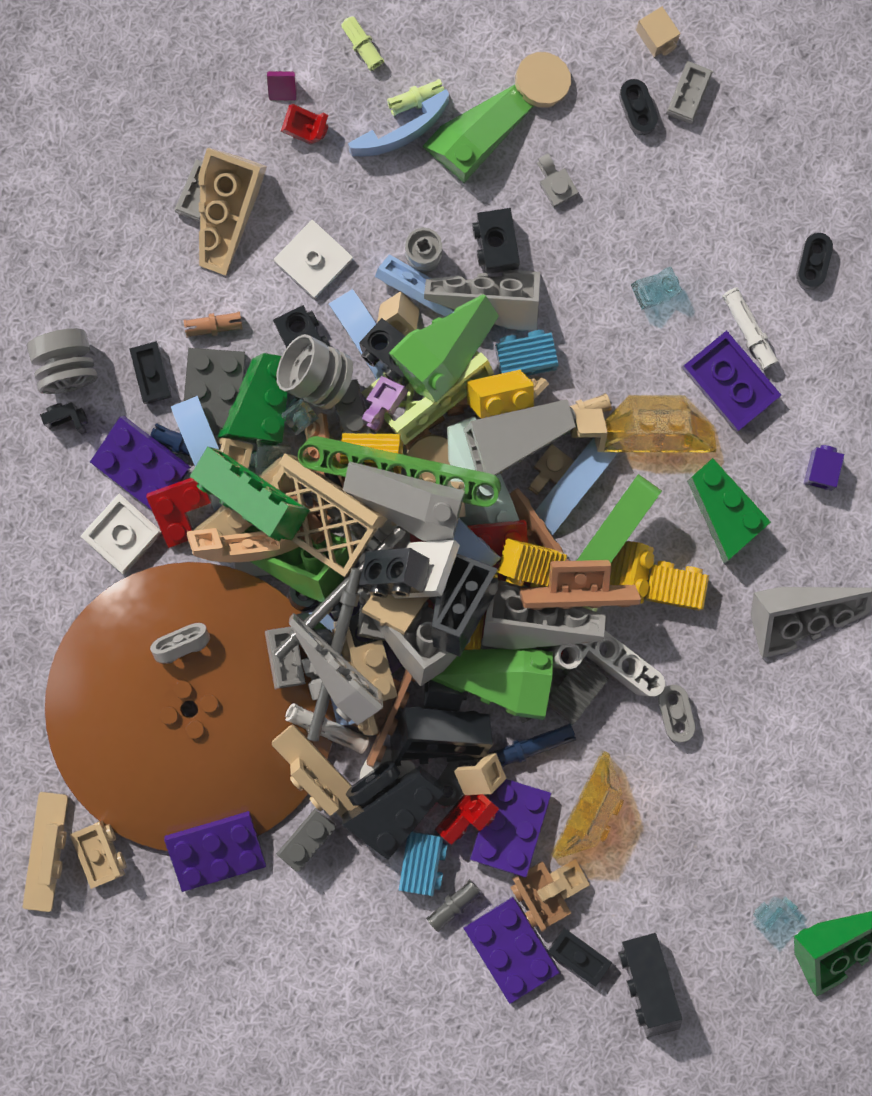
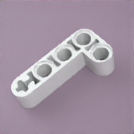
M607 631L604 632L603 641L555 645L549 649V651L553 652V667L557 669H573L586 656L639 696H657L664 690L665 680L663 675ZM602 642L607 646V653L604 657L599 651ZM564 648L569 653V659L566 663L561 660V652ZM625 659L629 663V670L626 674L622 670V662Z

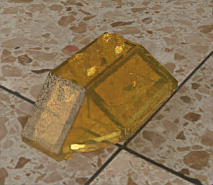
M628 395L605 420L607 438L604 452H716L714 425L685 395Z
M601 751L551 853L552 857L559 859L595 847L599 841L604 842L611 829V826L607 824L612 814L618 815L624 803V800L620 799L623 792L608 752Z

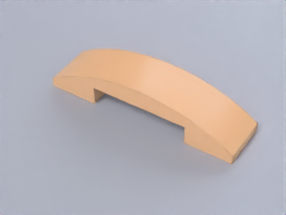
M302 526L299 528L297 533L304 532ZM216 528L187 531L193 556L217 562L232 563L262 560L300 547L291 540L281 539L276 541L263 531L219 536ZM305 536L299 537L306 542Z

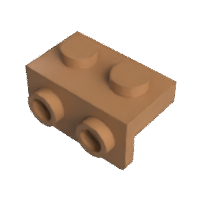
M543 861L529 868L527 878L517 875L512 877L515 884L510 888L518 902L524 900L528 906L529 911L525 912V915L532 928L539 926L541 932L547 930L548 926L571 914L560 893L543 902L541 901L537 891L554 882Z

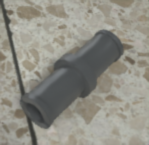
M469 879L452 896L448 895L444 899L446 902L430 916L426 917L427 921L439 932L456 915H462L464 913L463 909L482 894L481 890Z

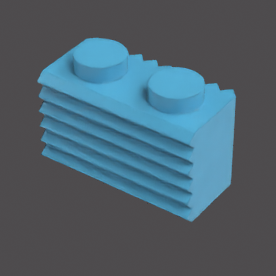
M535 330L529 332L528 337L517 339L516 335H510L500 338V343L495 345L500 374L521 369V372L529 376L558 369L559 365L552 332L545 334L544 330Z
M415 831L410 833L406 841L399 891L433 896L434 889L440 890L443 873L437 872L439 860L445 861L448 844L442 843V836Z

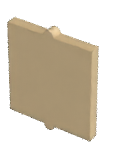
M388 594L387 598H379L371 595L362 608V613L379 621L381 626H389L405 635L429 597L394 598L391 594Z

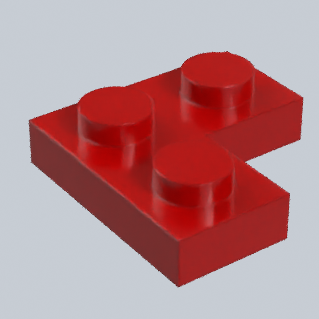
M192 478L147 493L146 498L168 548L189 541L187 531H193L194 529L186 512L211 504L212 499L210 495L197 487L198 482Z
M483 794L464 795L435 830L452 845L455 840L460 839L465 834L470 823L479 831L491 824L499 808Z

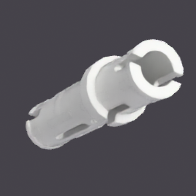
M736 287L722 295V298L744 334L747 348L753 351L762 370L773 366L778 362V359L769 346L767 334L763 333L759 328L739 288Z
M293 703L286 712L285 720L303 727L309 733L314 713ZM324 718L320 736L326 737L360 754L366 750L369 743L368 736Z

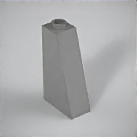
M566 399L471 421L464 428V433L475 470L497 476L570 432L576 427V416Z

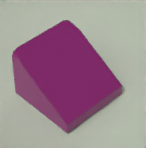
M294 71L267 72L269 100L295 101L297 99V80Z

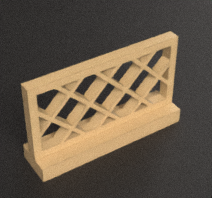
M284 454L279 462L282 466L271 484L282 491L281 482L286 474L292 477L296 491L286 494L290 497L297 496L298 502L305 506L303 494L309 492L317 494L319 507L309 509V514L320 511L323 524L321 528L310 530L306 517L302 523L304 532L296 533L291 541L342 576L348 577L351 569L356 565L378 527L382 528L387 518L344 492L341 486L320 472L303 467L296 456ZM324 500H326L330 504L325 505ZM336 507L341 512L342 523L329 526L326 509ZM347 515L353 518L354 520L348 521ZM360 523L367 528L361 540L352 541L349 525ZM344 527L346 543L333 546L330 530ZM324 531L327 548L317 550L313 547L311 534ZM305 536L306 542L299 537ZM347 547L349 560L343 568L336 563L334 550ZM328 552L329 557H327L323 553Z

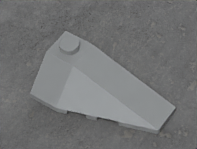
M498 580V590L486 612L482 646L512 650L599 642L604 640L606 616L584 607H572L570 609L549 607L540 610L524 608L520 597V588L529 587Z
M293 613L289 618V624L333 702L338 707L336 709L337 713L347 722L353 720L359 725L383 707L382 692Z

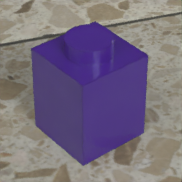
M821 445L820 448L816 447L811 451L804 484L829 491L837 488L845 454L838 453L837 448L828 445Z

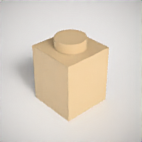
M663 6L640 19L636 28L637 33L653 57L661 53L663 56L671 53L677 47L676 44L681 34Z

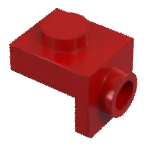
M291 104L288 106L280 132L308 144L316 143L322 140L328 131V124L326 123L328 114L323 112L317 115L295 104Z

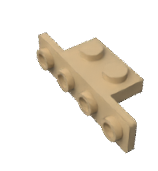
M338 621L333 622V624H334V629H332L333 635L335 634V630H336V626H337V622H338ZM348 627L342 657L382 692L383 701L398 697L382 640L354 647ZM374 715L357 725L364 735L378 734Z
M290 725L272 741V746L290 764V779L300 791L305 789L310 794L312 804L319 811L324 809L330 816L336 812L342 818V814L358 807L353 806L346 796V792L352 785L295 725Z
M40 792L38 795L22 906L24 909L50 912L53 909L56 882L62 872L60 854L61 849L65 847L67 837L64 826L68 795Z

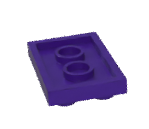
M727 330L682 367L736 433L782 396Z
M125 416L119 417L90 461L91 464L149 509L151 507L146 498L147 493L181 482L191 469L188 464Z
M505 779L489 796V800L499 810L492 823L478 832L470 861L527 878L552 793Z
M250 811L166 835L164 839L182 892L266 867L265 857Z
M513 896L463 927L509 1004L559 973Z

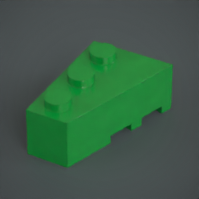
M262 353L252 359L239 388L240 391L231 406L228 412L229 416L217 438H227L269 446L283 442L287 392L281 390L277 384V369L282 356Z
M714 458L687 481L723 563L730 560L771 523Z

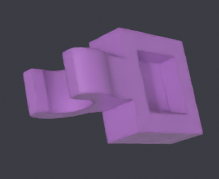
M383 376L380 377L366 399L371 405L362 417V420L368 423L367 427L378 431L383 424L385 412L391 415L394 414L408 392L404 386Z

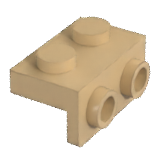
M99 821L70 834L91 889L126 875L124 869L127 868L123 854L115 849L113 841H116V836L110 824L105 826L103 821Z

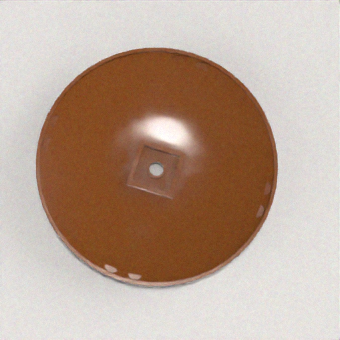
M201 562L171 563L152 567L126 577L99 594L84 608L64 635L51 665L45 694V720L50 749L59 772L76 799L97 820L103 821L105 826L110 824L113 831L138 844L168 851L164 841L166 835L250 811L257 836L267 832L284 820L297 808L308 792L305 789L300 791L290 779V764L272 746V741L293 724L285 720L286 712L291 704L294 703L314 713L317 700H312L308 686L311 677L305 676V672L306 684L280 689L274 688L265 631L291 627L289 624L291 615L302 612L295 609L290 604L289 599L279 590L249 573L228 566ZM194 623H202L206 626L210 640L205 648L181 656L176 661L168 664L159 663L155 660L150 650L155 640ZM299 645L302 660L304 658H307L308 656L304 651L302 645ZM330 696L325 718L336 722ZM190 700L197 704L198 712L194 717H186L182 713L181 707L185 701ZM295 725L307 738V730L299 725ZM323 736L319 737V741L309 740L327 759L333 741Z

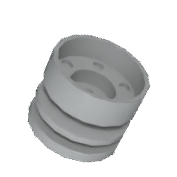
M69 328L56 330L37 336L27 343L31 363L36 366H42L34 373L35 378L40 380L37 387L41 394L72 392L88 386L98 379L96 370L92 369L94 360L89 357H82L91 350L84 329Z
M304 334L294 339L284 351L277 369V384L281 390L298 398H303L304 401L326 410L336 405L346 393L352 379L353 361L349 355L333 347H327L325 343Z

